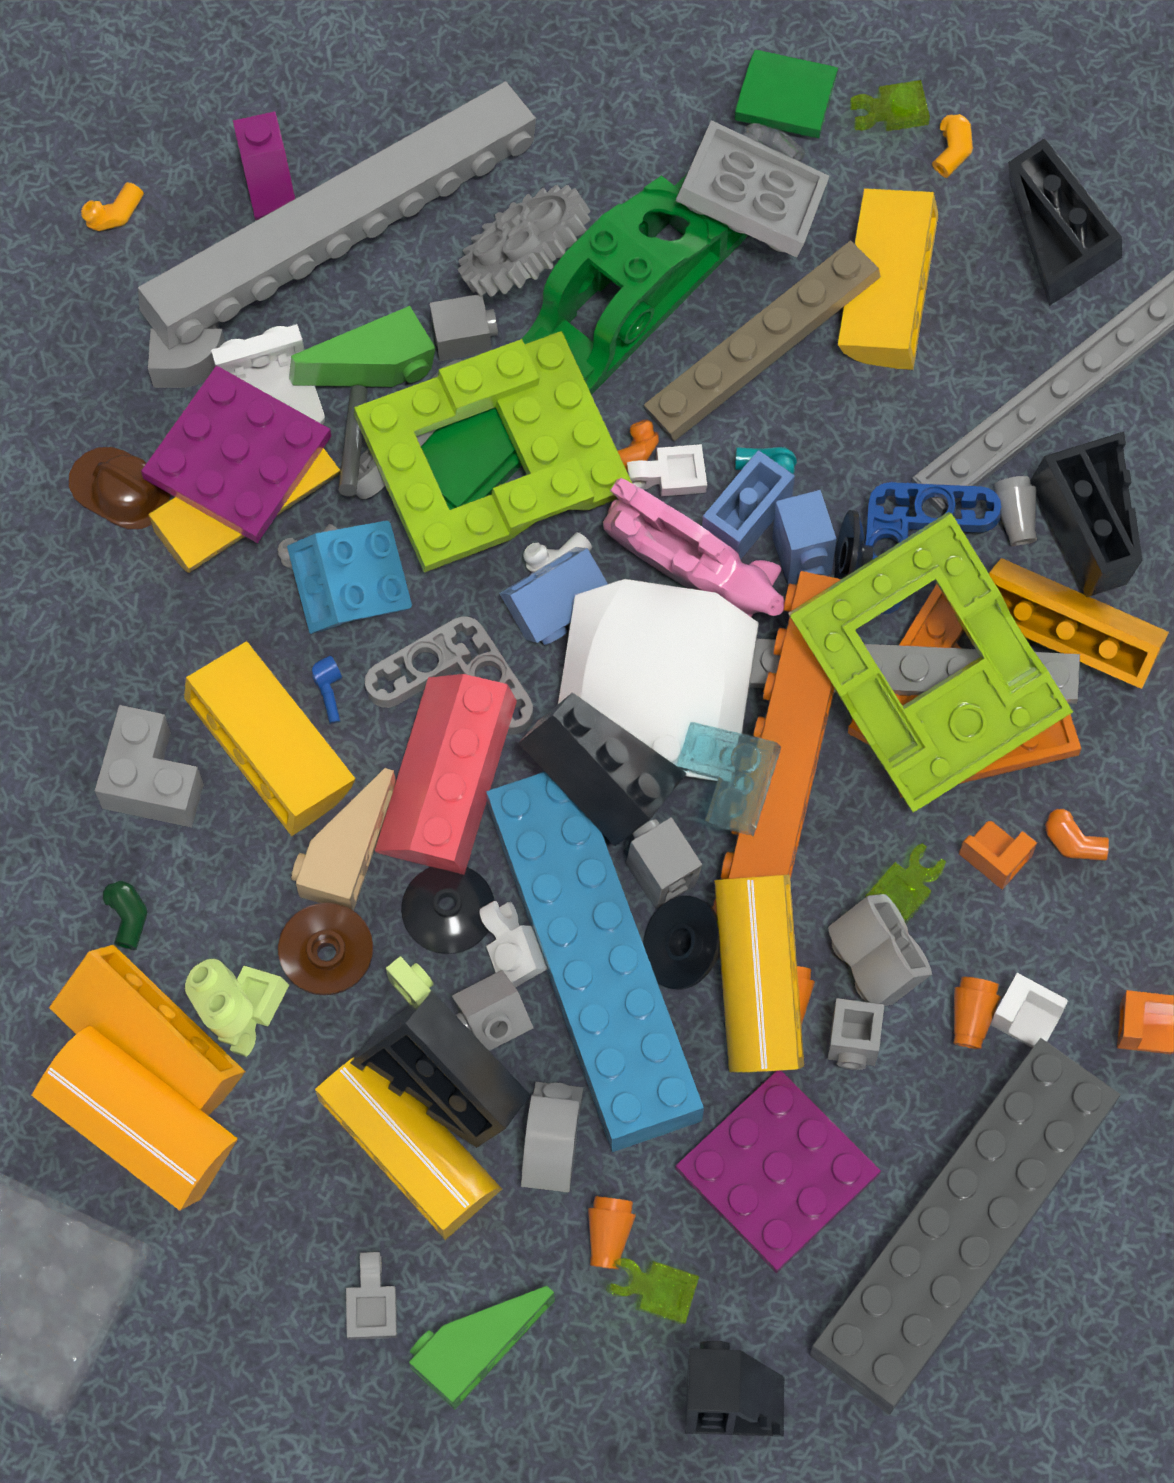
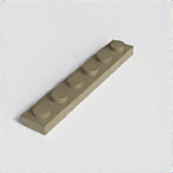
M850 240L646 402L644 407L647 413L673 441H676L881 277L879 268Z

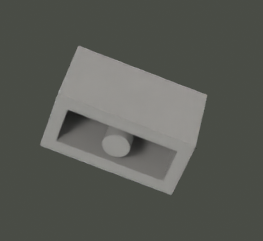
M672 817L661 824L657 819L651 820L633 833L635 839L631 841L626 864L655 909L696 886L702 863Z

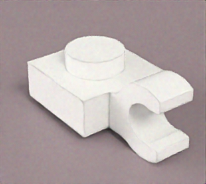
M702 444L657 448L656 461L638 460L627 462V473L632 483L643 490L659 484L661 496L706 493L707 480Z
M493 901L480 909L482 922L496 937L495 941L486 945L496 973L503 970L512 984L517 987L548 969L533 927L519 926L518 915L512 902H507L499 907L497 901Z

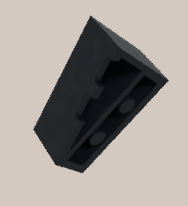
M430 991L378 1028L350 1062V1064L361 1071L368 1066L389 1080L391 1083L388 1089L401 1097L404 1092H407L429 1107L426 1113L428 1116L476 1148L505 1130L530 1096L527 1090L433 991Z
M700 1342V1349L690 1348L685 1434L784 1437L785 1377L742 1350H730V1343Z

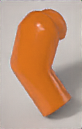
M641 420L632 424L630 433L633 441L628 447L618 450L626 471H628L627 462L647 461L659 443V434L654 432L653 424L649 420Z
M1056 809L1049 814L1045 825L1047 836L1061 855L1077 859L1107 860L1108 837L1084 836L1073 820L1071 813L1065 809Z

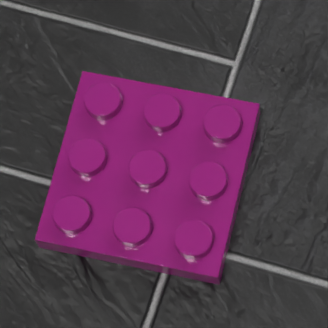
M216 365L141 470L143 479L258 543L332 437L331 430Z
M781 1070L776 1071L675 1166V1170L776 1274L881 1173V1170Z

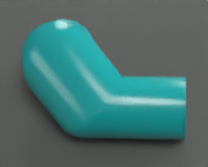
M736 447L735 470H742L759 450L790 473L794 474L796 456L786 447Z

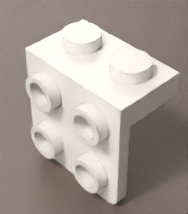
M297 324L289 327H272L266 330L263 335L246 340L232 339L223 343L219 348L211 350L215 367L216 365L315 421L324 424L325 416L315 386H293L289 379L291 356L304 351L303 340Z

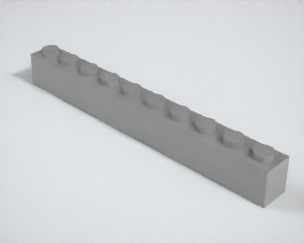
M505 81L139 286V310L168 349L181 342L189 343L195 340L202 333L203 329L210 327L218 321L225 322L232 319L241 308L255 300L262 301L269 298L276 292L278 287L292 279L298 280L306 277L320 263L329 258L336 259L343 256L352 245L364 238L378 236L389 224L401 217L415 215L426 203L438 196H448L457 190L461 183L475 175L483 176L487 174L498 162L505 158L524 153L534 141L536 117Z

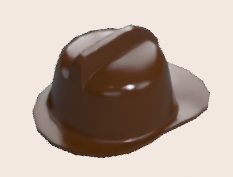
M98 447L84 453L74 462L69 473V488L74 499L86 509L125 529H143L152 525L149 514L170 501V493L143 479L141 470L146 465L143 459L114 447Z

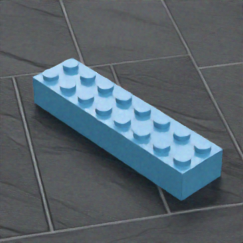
M546 772L486 791L490 816L529 924L533 927L548 968L546 970L611 1151L615 1152L702 1122L703 1104L601 831Z

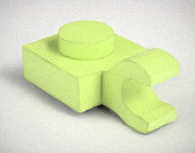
M243 966L237 980L252 1003V1018L246 1028L238 1035L231 1038L218 1037V1040L231 1045V1052L247 1057L255 1045L256 1024L269 1026L289 984L280 976Z

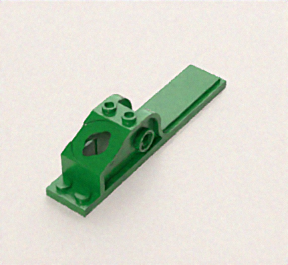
M661 175L623 204L619 203L604 213L564 253L546 281L540 313L522 340L524 344L562 331L591 395L749 236L745 233L735 232L726 224L705 214H697L686 205L675 201L686 175L675 186ZM668 224L684 235L682 238L674 241L662 240L656 237ZM613 281L621 289L602 313L594 331L593 342L571 325L570 322L577 316V311L597 290L601 292ZM496 407L436 429L421 446L449 510L491 495L494 487L505 484L522 466Z

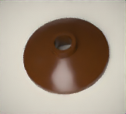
M319 903L300 910L287 922L280 935L278 955L285 975L295 986L315 995H334L350 989L364 977L372 961L373 941L367 924L352 909L335 903ZM329 946L334 948L336 954L333 959L324 961L318 957V953L323 947Z

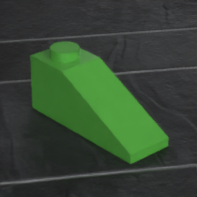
M408 306L292 355L289 379L293 386L361 385L364 387H394L405 381L413 383L425 377L432 369L435 346L411 307Z
M548 1286L445 1324L436 1334L430 1330L427 1331L410 1350V1353L414 1356L409 1362L411 1370L455 1410L555 1302L554 1292Z

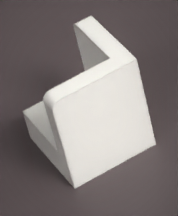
M1017 973L994 1014L991 1026L1033 1048L1040 1038L1048 1041L1068 1000Z

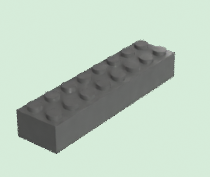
M1040 1038L812 1346L810 1356L890 1415L1109 1115L1121 1094L1047 1041Z

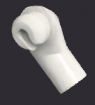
M576 532L559 550L547 549L546 546L540 545V543H532L525 549L523 557L526 561V567L534 573L575 547L588 548L590 551L592 545L585 536Z

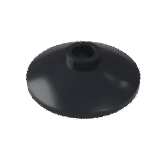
M849 510L846 513L840 528L834 556V578L843 579L873 560V546L864 544L863 527L856 510Z
M430 867L419 873L408 885L402 899V919L409 935L423 948L440 954L460 953L477 945L488 934L489 930L482 922L480 909L495 900L488 883L471 868L467 867L465 875ZM451 897L457 903L452 910L446 911L439 907V902L443 898Z
M678 896L664 903L652 916L645 931L643 946L658 984L674 990L688 989L701 982L713 968L720 951L718 918L714 909L704 900L694 896Z

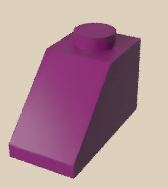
M275 111L233 120L255 221L295 200L286 153Z

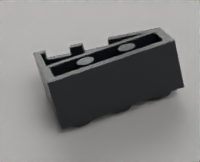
M1045 138L1008 162L1010 186L1050 306L1121 259L1122 236Z
M1124 432L1044 456L1030 480L1031 485L1036 487V495L1086 597L1127 585L1143 561L1136 511L1131 506L1129 492L1131 476L1130 470H1126L1123 449L1126 445Z
M573 692L539 719L519 742L522 748L614 846L648 822L687 774Z

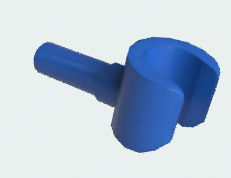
M328 656L313 665L312 677L321 692V696H323L329 724L340 722L334 692L330 684L342 679V675L333 657Z

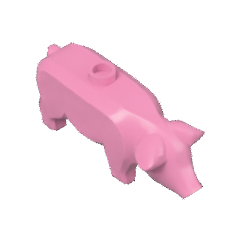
M622 478L616 480L610 491L618 500L612 502L608 515L603 521L604 530L614 540L686 588L715 592L750 617L757 612L776 616L784 611L785 600L772 587L781 572L780 565L765 560H756L749 565L742 563L737 551L684 514Z

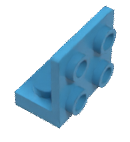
M389 521L315 533L287 546L310 634L326 631L349 621L404 611L412 606Z

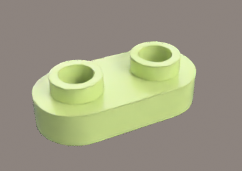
M217 959L205 960L197 964L190 971L185 983V992L203 1023L220 1038H231L242 1032L252 1018L253 1006L233 972Z

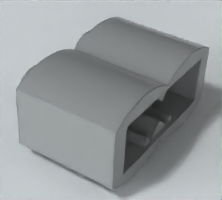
M886 894L867 896L828 926L835 954L851 966L855 979V988L861 998L868 1003L883 1004L884 1006L893 1005L932 975L926 956L915 940L909 935L901 913Z

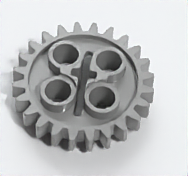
M555 185L548 192L545 188H542L533 198L530 194H527L522 203L516 204L512 202L506 211L495 214L496 220L493 223H487L482 226L485 230L482 234L472 236L471 240L474 244L463 249L465 256L458 261L461 265L458 271L473 293L477 292L479 296L487 292L492 297L499 290L506 294L514 284L521 288L526 279L532 278L536 280L539 277V273L545 268L552 269L554 267L553 261L556 258H561L565 253V249L571 247L577 241L576 236L586 232L587 229L584 225L590 221L588 213L591 211L576 188L571 190L569 185L564 186L562 189Z

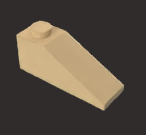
M384 768L310 841L306 855L299 853L292 871V880L296 881L299 897L318 903L340 904L354 911L396 783L394 770Z

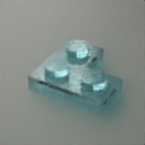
M690 722L677 766L683 771L718 779L705 819L708 824L754 836L781 746L774 741Z

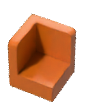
M988 821L974 837L968 835L962 843L959 855L1003 890L1033 856L1037 842L1023 831L1016 839H1013L994 822Z
M1126 990L1120 1002L1117 1048L1173 1054L1174 995Z

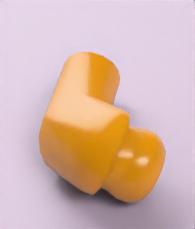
M960 114L947 115L940 124V130L944 131L943 136L947 138L948 147L932 162V166L944 178H948L971 155L973 150L971 124Z
M127 182L114 203L102 205L100 201H88L82 207L81 216L86 221L87 227L96 231L124 226L142 199L144 192L135 184Z

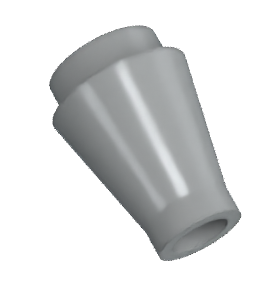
M1017 476L996 482L994 489L1001 501L1000 518L1009 536L1010 545L1019 546L1037 541L1035 531L1036 487L1031 486L1030 478L1028 476Z

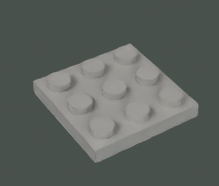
M711 120L675 201L686 205L697 214H705L726 224L735 232L745 233L765 242L778 252H786L794 257H798L825 190L829 175Z

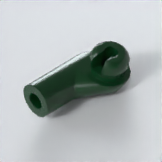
M124 881L110 883L105 887L102 896L105 905L115 909L121 918L114 944L120 948L135 951L137 950L147 918V908L133 885Z

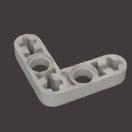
M458 617L375 664L365 676V688L368 698L377 706L390 708L424 690L428 677L447 676L456 670H459L461 674L475 676L480 668L494 666L502 674L499 682L512 687L511 691L517 700L515 708L523 706L520 710L521 718L515 721L512 717L507 734L517 735L530 727L533 721V704L530 697L483 626L471 617ZM460 631H463L467 636L474 633L472 637L473 647L478 655L473 660H471V653L463 643L455 645L457 642L456 634ZM429 652L438 658L439 663L433 671L424 673L417 671L413 667L414 658L420 653ZM405 664L407 674L413 680L411 683H407L404 675L393 683V692L388 694L385 689L376 691L379 687L378 679L384 676L388 681L394 680L401 676L399 665Z

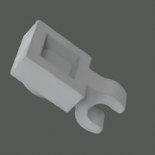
M380 1252L360 1253L361 1287L346 1288L347 1339L397 1338L396 1287H382V1256H380Z

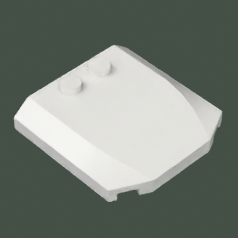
M623 579L577 594L574 598L558 704L573 692L687 773L685 776L734 784L759 623L715 592Z

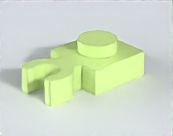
M401 956L386 967L388 980L410 1005L431 991L429 988L434 985L421 966L415 963L410 967Z

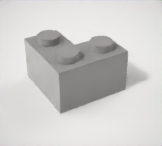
M119 705L95 793L102 809L192 827L204 784L198 767L163 760L171 734L164 714Z

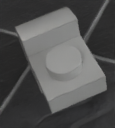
M218 322L203 329L202 333L195 340L189 343L181 342L171 349L167 348L155 330L151 328L148 370L154 388H186L206 381L215 368L211 350L219 348L225 343L223 331L218 329Z
M557 1082L535 1083L527 1120L521 1187L561 1192L570 1191L583 1087L568 1086Z

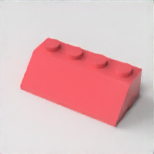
M467 674L428 677L377 841L376 853L465 875L487 802L486 791L491 789L517 703L508 684Z

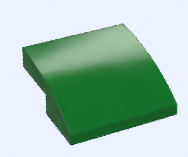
M755 49L739 96L735 120L820 138L839 67Z

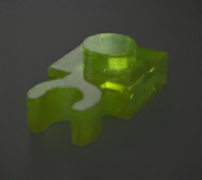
M921 80L879 86L878 98H873L867 94H858L850 99L851 110L865 109L869 113L865 116L855 117V130H868L879 121H884L886 132L929 125L930 115Z
M921 843L911 852L909 867L906 870L894 862L865 895V898L872 895L886 894L895 904L907 924L931 896L932 891L924 885V882L937 880L944 871L946 861L941 858L934 867H923L919 859L925 854L927 846Z
M621 1258L614 1261L613 1266L624 1269L628 1273L629 1281L625 1287L612 1283L607 1284L606 1291L615 1297H625L632 1294L639 1295L635 1310L680 1325L686 1323L699 1276L655 1261L649 1262L646 1273L641 1272L640 1267L630 1259Z

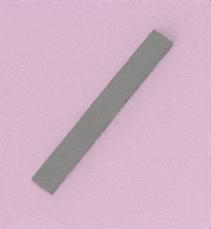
M1174 270L912 478L911 483L978 486L1174 329ZM940 497L927 499L941 515L948 510V504L944 499ZM955 498V504L962 498Z

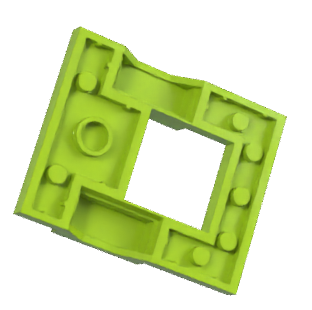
M562 331L524 344L522 339L441 368L439 369L438 377L354 407L356 421L424 573L509 541L540 520L567 510H590L617 500L618 498L610 491L616 480L622 478L632 483ZM496 407L527 475L494 487L492 494L449 510L417 436Z
M947 512L788 613L834 686L838 696L913 813L1073 713L1049 671L1027 642L1010 614L1000 591L950 512ZM935 580L980 657L902 706L857 634L856 629Z

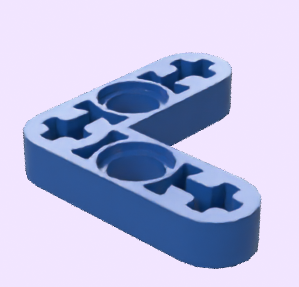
M883 483L872 491L869 498L866 545H871L874 549V545L882 538H892L900 543L909 537V529L920 530L938 519L928 517L922 510L923 503L931 497L944 499L948 504L947 512L952 513L954 517L956 513L955 498H962V508H975L977 501H986V507L994 510L987 511L984 519L976 518L975 511L961 509V519L955 520L963 532H987L995 528L1000 521V498L996 492L982 486ZM887 496L895 497L896 504L910 505L909 496H916L914 502L916 517L909 516V507H895L893 514L888 515L884 513V508L878 506V504L885 503ZM873 551V559H875L878 556H876V554ZM903 600L881 614L895 612L902 605Z

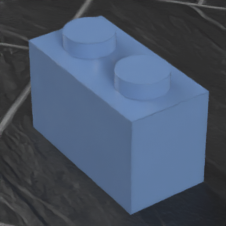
M758 450L703 515L702 527L737 551L740 559H742L773 522L776 501L792 497L795 475Z
M821 490L776 501L772 538L787 584L798 583L800 571L823 576L831 574L836 536Z
M575 547L499 594L525 639L535 643L542 641L543 645H546L567 633L565 626L571 623L575 595L607 585L608 583L588 548Z

